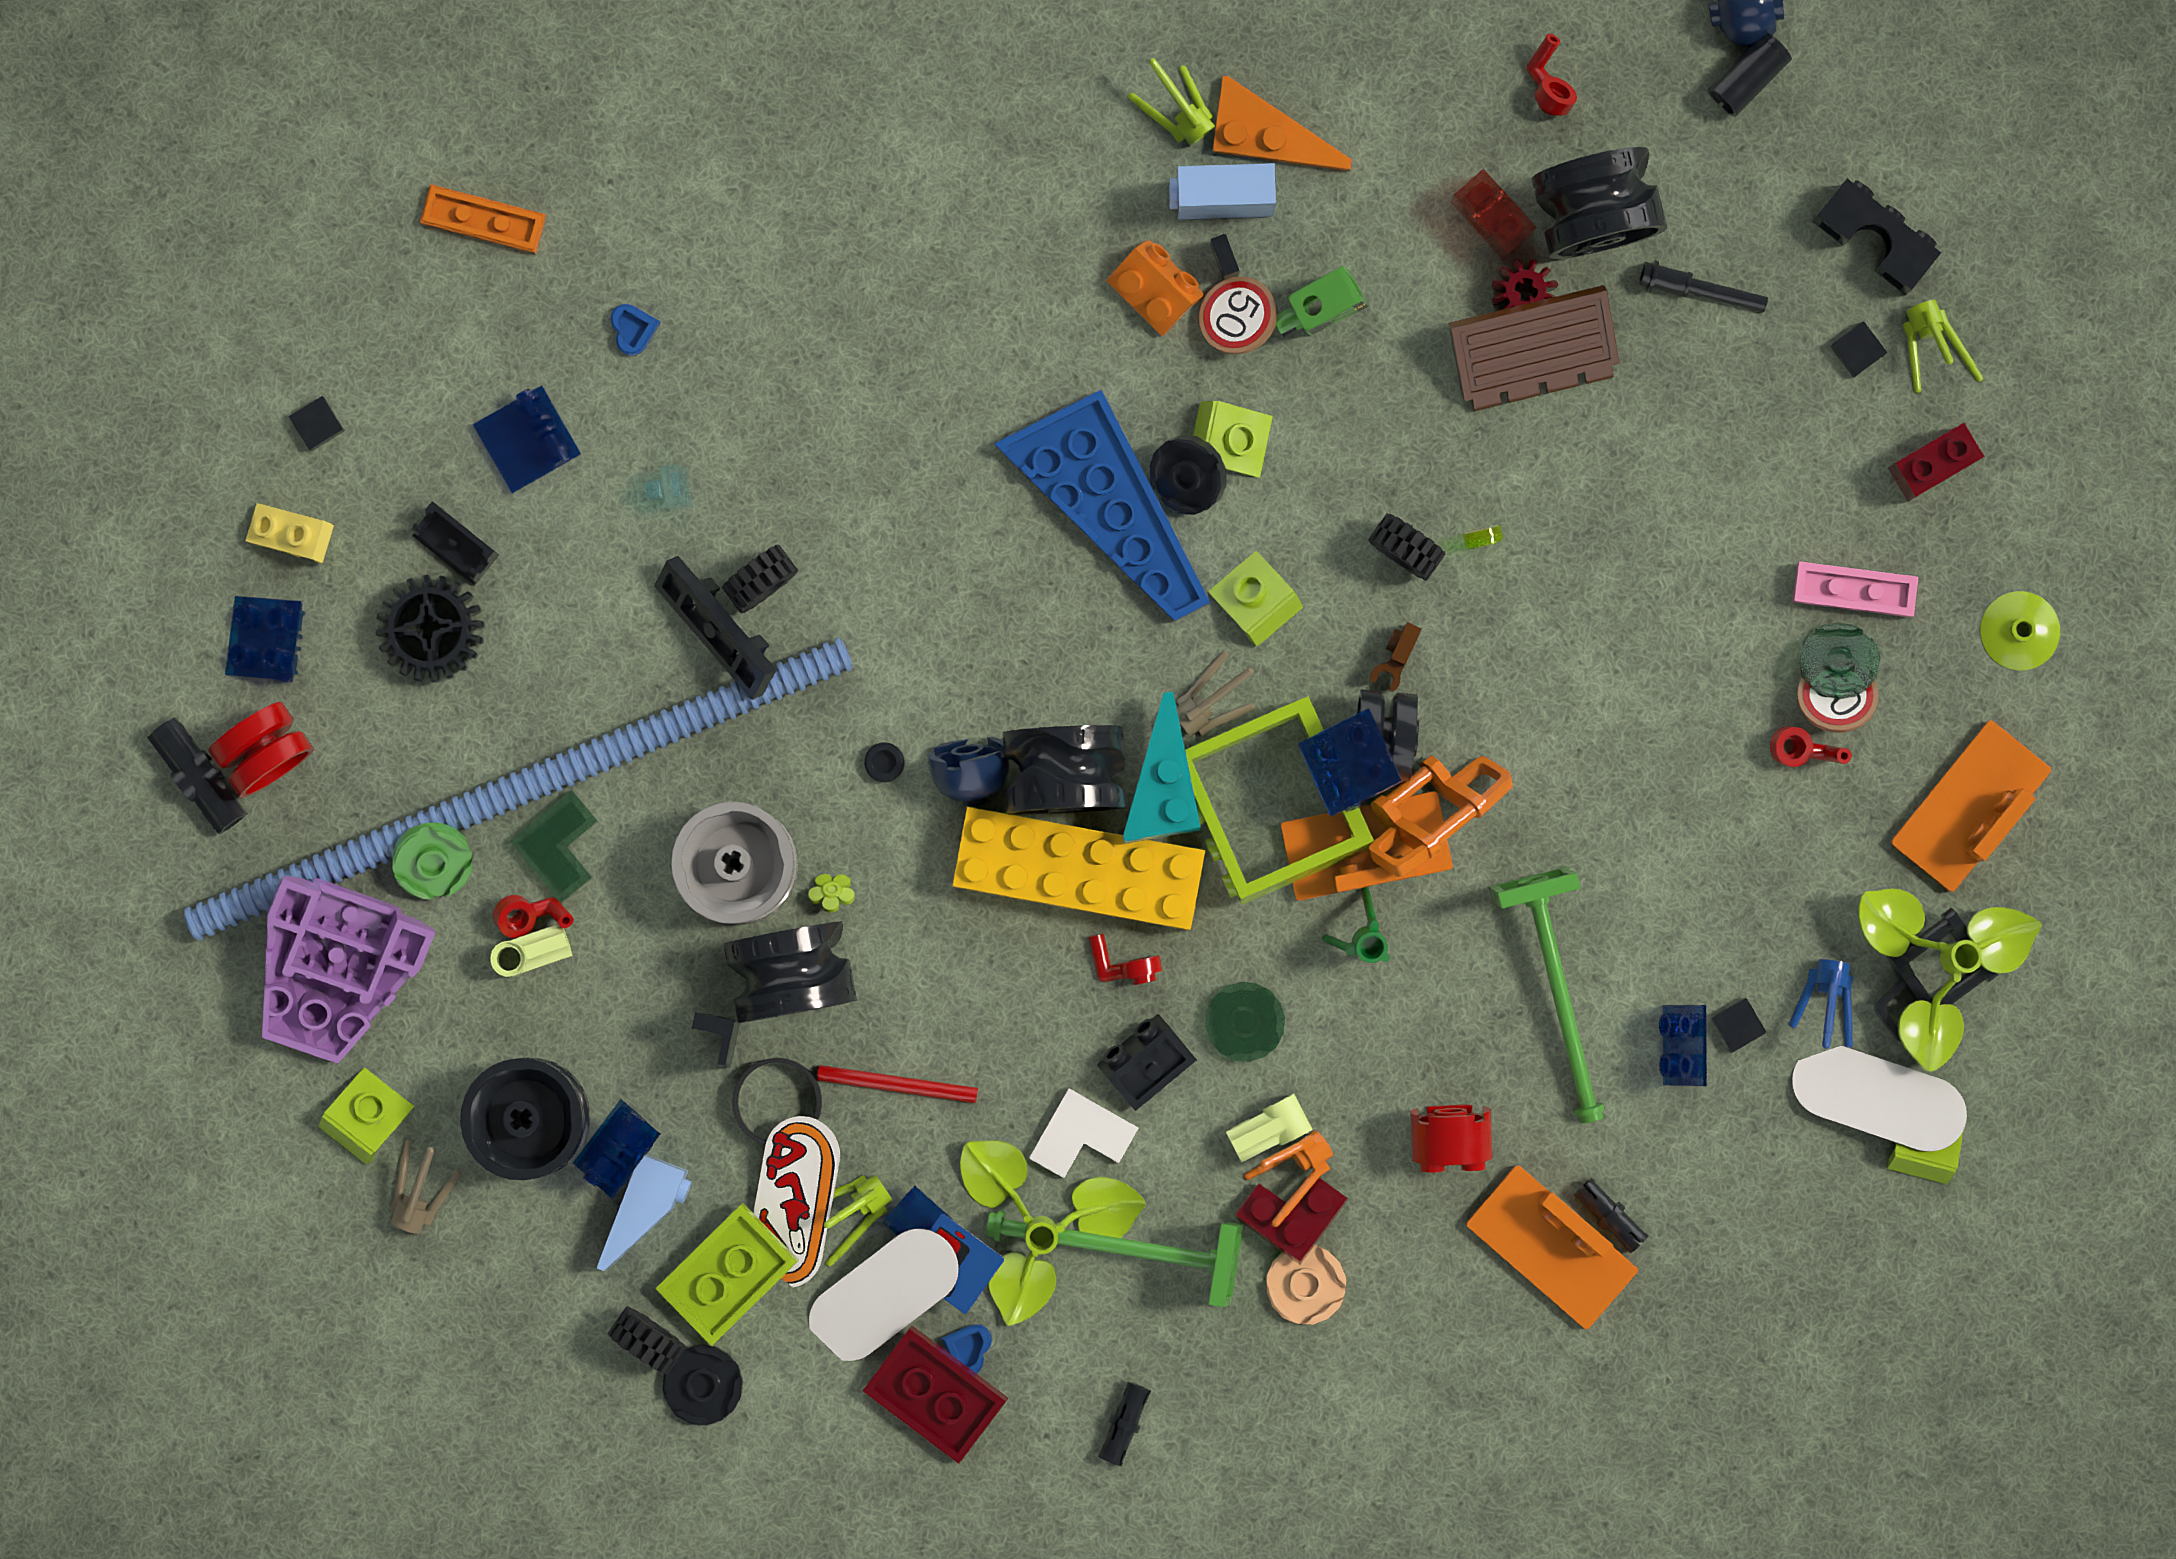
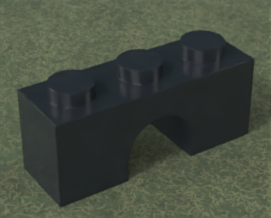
M1847 178L1812 222L1842 246L1850 240L1854 233L1860 230H1872L1878 233L1885 242L1886 253L1883 261L1875 269V272L1906 296L1941 254L1935 248L1937 243L1924 231L1917 230L1915 232L1903 223L1906 219L1897 209L1890 205H1886L1884 208L1872 198L1874 196L1873 191L1858 180H1855L1853 183Z

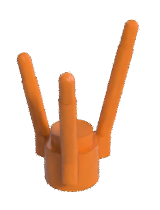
M1317 1130L1312 1131L1295 1144L1262 1160L1260 1165L1244 1174V1179L1250 1180L1291 1158L1294 1159L1303 1171L1309 1168L1313 1170L1272 1220L1274 1227H1278L1285 1217L1289 1215L1317 1179L1330 1170L1326 1161L1333 1157V1152L1327 1141Z

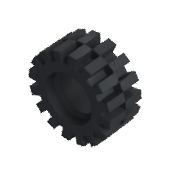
M1390 513L1385 514L1368 539L1369 543L1376 547L1379 552L1385 554L1387 558L1425 581H1428L1446 555L1445 551L1435 544L1433 540L1424 536L1421 531L1414 529L1409 523H1405L1402 519Z
M777 544L774 547H770L766 552L764 551L759 554L757 558L749 561L746 566L740 568L736 574L732 575L723 584L722 589L741 614L746 613L788 583L787 581L795 576L798 569L781 546Z
M628 1306L624 1308L608 1332V1336L618 1343L620 1347L629 1351L628 1353L666 1375L686 1348L685 1344L679 1341L676 1336L670 1334L669 1331L650 1320L646 1315Z

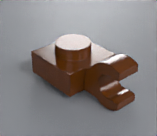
M1409 622L1405 624L1403 630L1395 627L1386 646V650L1392 652L1390 659L1387 663L1380 664L1372 670L1369 677L1370 683L1374 684L1378 675L1386 672L1392 677V683L1388 691L1393 693L1398 688L1402 670L1422 628Z

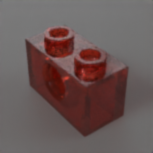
M1484 168L1457 191L1450 202L1503 261L1524 244L1537 229L1534 223Z

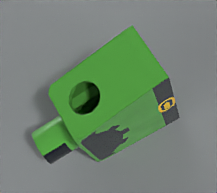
M1343 265L1289 295L1288 298L1292 307L1277 314L1276 326L1283 338L1302 328L1309 335H1313L1369 306L1351 271ZM1320 300L1322 303L1321 311L1311 316L1309 313L1310 304Z

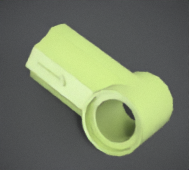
M557 924L510 941L499 943L492 950L490 960L493 969L498 974L506 977H517L522 973L572 957L573 954L564 928ZM512 947L518 950L521 961L516 969L507 971L501 967L499 957L503 950Z
M1295 1094L1285 1097L1274 1105H1269L1262 1110L1263 1113L1226 1131L1241 1162L1277 1144L1282 1146L1312 1130Z

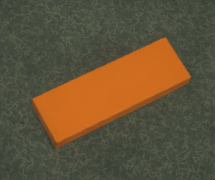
M430 184L420 223L536 254L546 214Z

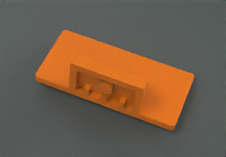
M1992 720L1987 721L1891 839L1890 843L1947 891L1953 892L1978 862L1988 859L2035 801L2036 798L2033 794L2051 773V767Z
M1435 791L1413 795L1397 807L1403 817L1428 833L1444 822L1438 793ZM1371 804L1359 807L1375 841L1388 829L1374 813ZM1340 811L1286 821L1281 824L1288 865L1352 838ZM1448 840L1440 845V851L1403 877H1397L1372 860L1370 850H1367L1292 884L1296 900L1301 901L1447 871L1453 868ZM1398 841L1385 853L1394 859H1401L1414 849Z
M1519 1165L1514 1166L1466 1222V1226L1584 1329H1589L1638 1272V1268L1617 1251L1612 1243Z

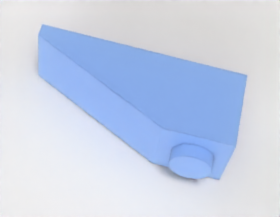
M644 1153L639 1155L597 1269L602 1271L608 1270L675 1208L676 1202L684 1204L692 1181L686 1179L689 1170Z

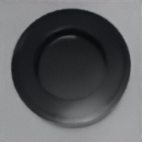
M882 742L875 744L868 750L864 765L872 779L888 783L896 780L902 774L905 760L897 746Z

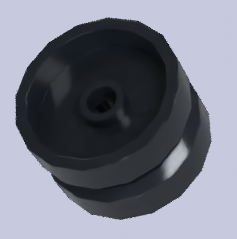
M1360 690L1353 747V777L1374 778L1379 770L1381 754H1384L1385 774L1388 780L1410 781L1419 735L1417 694L1396 693L1391 700L1389 717H1385V697L1382 692Z

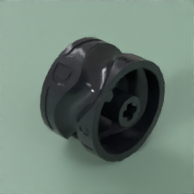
M1622 148L1580 157L1547 168L1531 178L1533 188H1535L1536 202L1548 215L1556 220L1553 227L1544 232L1550 258H1574L1615 249L1646 240L1667 229L1658 186L1648 185L1641 181L1648 165V148Z
M1054 726L1002 732L1004 758L1013 760L1019 766L1021 772L1005 792L1006 814L1077 813L1127 808L1124 791L1118 784L1110 782L1111 777L1115 773L1125 769L1123 726Z
M843 921L789 929L723 943L727 965L747 980V987L742 995L734 998L738 1024L857 1001L850 960L839 958L831 950L841 938Z
M529 1057L504 1060L482 1072L469 1087L461 1107L460 1126L462 1137L473 1158L484 1169L496 1176L509 1180L523 1181L540 1178L561 1170L568 1165V1161L576 1154L577 1150L582 1149L590 1129L589 1101L576 1077L566 1068L553 1061ZM525 1112L531 1114L529 1118L531 1122L529 1124L520 1120L521 1115Z

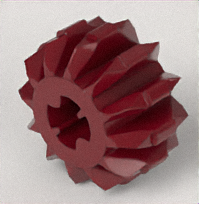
M1516 259L1512 263L1513 272L1506 267H1502L1498 273L1504 281L1494 280L1492 282L1491 288L1502 294L1492 297L1491 303L1492 305L1505 303L1506 306L1503 309L1556 297L1547 292L1555 290L1558 287V282L1556 280L1544 281L1551 271L1548 267H1544L1539 274L1534 272L1537 265L1536 260L1531 259L1527 269L1524 270L1522 262ZM1522 284L1529 285V292L1535 294V298L1533 299L1532 296H1529L1527 301L1520 300V293L1515 291V286L1520 289Z

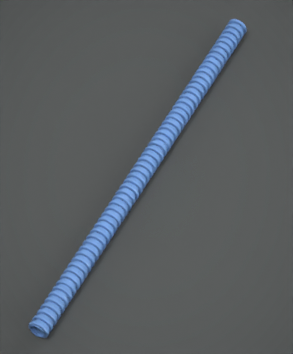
M838 637L834 639V644L829 645L826 642L822 644V649L817 650L814 647L811 648L812 653L806 655L805 652L799 654L800 658L794 660L793 657H790L786 664H783L781 661L776 663L777 671L769 682L764 695L754 700L748 697L736 681L730 682V687L725 688L722 685L718 687L719 691L716 693L710 690L704 698L698 695L695 697L696 701L692 703L686 700L684 701V706L678 707V705H674L670 712L664 709L660 711L661 715L658 717L652 714L646 722L640 719L637 721L638 725L634 727L628 724L626 725V730L622 732L620 729L614 730V735L609 736L606 733L600 741L594 738L588 746L582 743L579 745L580 749L576 751L574 748L568 749V754L564 756L562 753L556 754V759L551 760L548 757L542 765L536 762L530 770L524 767L521 769L522 773L518 775L516 772H512L508 779L500 777L498 778L499 783L488 782L487 788L482 789L479 786L475 788V792L472 794L469 791L464 792V797L460 799L458 796H454L450 803L446 801L440 802V807L438 808L430 806L429 812L418 811L417 817L406 816L405 822L401 823L400 820L394 821V826L392 827L388 825L382 826V831L380 832L372 830L370 832L371 836L360 835L359 841L348 840L347 846L343 847L342 844L336 845L335 851L330 849L324 850L323 856L315 854L312 856L313 860L302 859L301 865L290 864L289 870L285 871L284 868L278 869L277 875L272 873L266 874L265 880L257 878L254 880L253 885L249 883L243 884V889L241 890L235 887L231 889V894L229 895L223 892L219 894V899L214 897L208 898L207 904L203 902L196 903L195 909L191 907L184 909V919L188 930L194 939L201 941L204 939L205 934L213 936L217 929L225 931L229 924L235 927L239 925V920L241 919L247 922L253 914L255 917H259L262 915L263 910L268 912L282 876L300 877L308 881H312L313 878H319L328 882L336 881L341 883L345 876L353 878L357 871L363 874L369 866L375 869L381 861L383 864L389 863V858L392 857V851L397 840L412 827L423 823H443L456 828L458 831L461 828L469 830L471 829L470 824L481 825L482 819L493 820L494 814L505 815L506 809L510 808L511 811L517 810L518 804L526 806L529 804L528 800L539 801L540 795L551 796L552 790L563 791L564 785L568 784L569 787L575 786L574 781L576 780L584 782L588 775L594 778L598 776V771L600 770L606 773L610 771L609 767L612 765L618 768L621 766L622 761L626 760L627 763L633 761L632 757L634 756L644 757V752L646 751L652 754L656 752V747L661 746L664 749L670 741L676 744L679 742L678 738L682 736L688 739L691 737L690 733L694 731L696 734L702 733V728L706 726L710 730L714 728V723L719 722L722 725L728 717L734 720L737 718L736 714L740 712L746 715L748 714V709L752 707L754 710L760 709L759 705L764 702L768 706L774 698L780 701L783 699L782 695L786 693L792 696L795 694L794 690L798 688L801 691L806 690L805 685L811 683L812 686L818 685L817 680L823 678L824 681H828L829 675L835 674L836 677L840 676L841 670L852 671L853 664L843 640H840Z

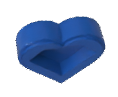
M630 304L617 306L611 314V324L614 330L618 332L616 344L619 350L628 356L641 354L661 323L659 320Z
M973 1324L942 1337L948 1353L977 1374L983 1367V1354L990 1348L992 1336L985 1326Z

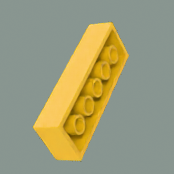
M967 807L953 887L1190 931L1205 850L1151 840L1123 844V835Z

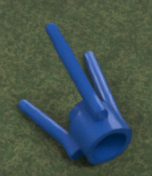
M1819 959L1817 969H1809L1807 983L1794 1010L1790 1026L1792 1028L1797 1027L1815 985L1818 984L1817 992L1828 994L1822 1047L1824 1049L1830 1047L1837 996L1842 995L1845 1047L1851 1048L1853 1045L1851 1000L1853 976H1849L1850 964L1835 960Z

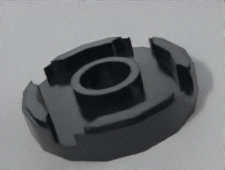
M1180 435L1170 438L1154 452L1149 465L1150 481L1153 489L1157 488L1158 493L1162 496L1159 499L1167 507L1181 514L1195 515L1210 509L1222 498L1227 485L1226 468L1221 455L1209 442L1198 436Z
M699 1344L686 1348L667 1375L664 1373L662 1390L667 1404L678 1418L689 1424L707 1426L722 1421L735 1410L742 1397L743 1378L739 1365L728 1352L716 1346Z

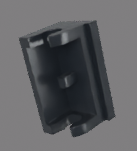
M432 501L425 509L426 516L419 524L415 523L411 530L414 534L412 536L475 586L498 558L499 554Z

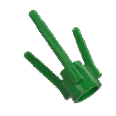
M1369 887L1361 888L1368 921L1367 926L1359 928L1354 933L1351 943L1328 934L1323 935L1322 940L1331 946L1345 951L1348 956L1358 955L1364 962L1376 963L1381 960L1388 962L1390 959L1388 944L1379 930V923L1376 920Z

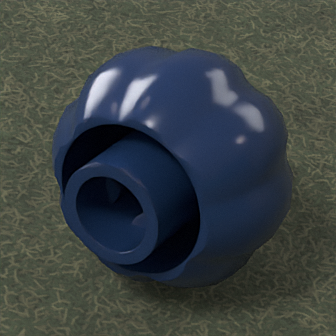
M1716 0V2L1709 3L1712 27L1720 26V29L1729 41L1743 47H1749L1759 39H1762L1767 33L1773 36L1776 32V21L1784 20L1783 0Z

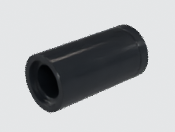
M1767 33L1762 39L1750 45L1708 88V93L1718 104L1722 102L1724 104L1722 108L1729 115L1736 117L1792 60V57L1779 40Z

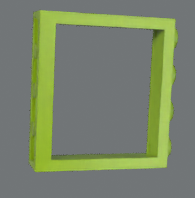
M1309 696L1185 749L1200 825L1205 823L1211 836L1205 840V843L1213 861L1222 860L1227 874L1221 876L1223 884L1230 898L1238 896L1241 905L1367 851L1374 842ZM1298 717L1352 838L1246 883L1193 763Z

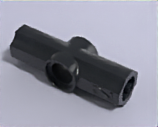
M174 717L164 722L147 737L171 769L172 773L170 775L175 784L191 802L194 801L204 817L218 834L229 830L248 815L223 781L225 778L221 770L218 772L210 763L212 759L205 750H200L178 718Z

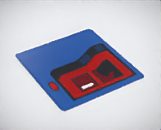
M941 1214L930 1231L939 1234L947 1240L958 1260L956 1283L943 1299L963 1314H966L1002 1265L1004 1258L948 1216Z

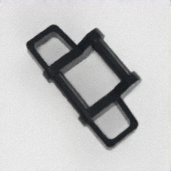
M1951 907L1941 914L1942 919L1918 936L1921 939L1938 942L1950 933L1956 942L1970 940L1967 935L1966 925ZM1911 942L1903 955L1898 957L1886 956L1900 980L1874 1005L1875 1013L1897 1041H1901L1898 1027L1886 1012V1005L1904 987L1907 988L1915 1001L1923 1000L1932 1004L1933 1000L1909 964L1929 948L1917 946ZM1980 965L1978 969L1967 973L1959 982H1956L1941 999L1940 1005L1954 1004L1983 981L1989 983L1998 974L1990 972Z

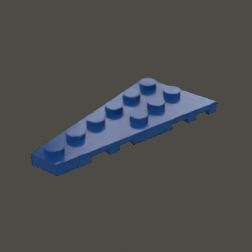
M1102 390L995 443V446L1174 622L1210 604Z

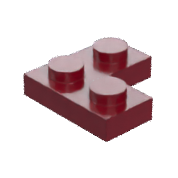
M1318 1178L1289 1215L1285 1217L1278 1227H1274L1272 1220L1286 1202L1258 1183L1235 1214V1218L1301 1265L1347 1203L1348 1198L1321 1178Z

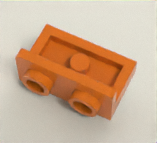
M1150 240L1135 247L1106 280L1161 336L1167 334L1182 316L1204 296V293L1198 288L1199 285L1196 279L1189 273L1181 271L1170 260L1169 253L1161 245Z

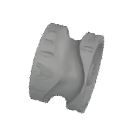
M725 802L704 808L683 826L673 847L671 866L676 887L685 902L693 910L717 922L743 925L767 918L786 902L797 878L798 858L792 837L786 828L772 815L747 803ZM733 858H738L741 862V867L737 870L730 867V862H732Z

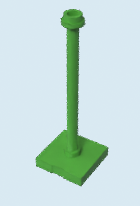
M1563 867L1489 886L1492 900L1500 908L1503 909L1525 903L1526 907H1531L1580 1104L1579 1108L1574 1109L1576 1117H1579L1581 1124L1601 1120L1604 1118L1602 1113L1605 1110L1604 1104L1596 1103L1547 907V903L1550 902V896L1581 889L1577 873L1571 871L1568 867Z
M1004 1211L990 1213L986 1236L994 1237V1241H1001L1003 1235L1025 1238V1227L1027 1225L1025 1222L1005 1219L1006 1212ZM1222 1223L1217 1250L1211 1249L1210 1253L1069 1229L1058 1233L1057 1244L1208 1269L1207 1273L1213 1274L1209 1305L1226 1307L1232 1302L1244 1224Z

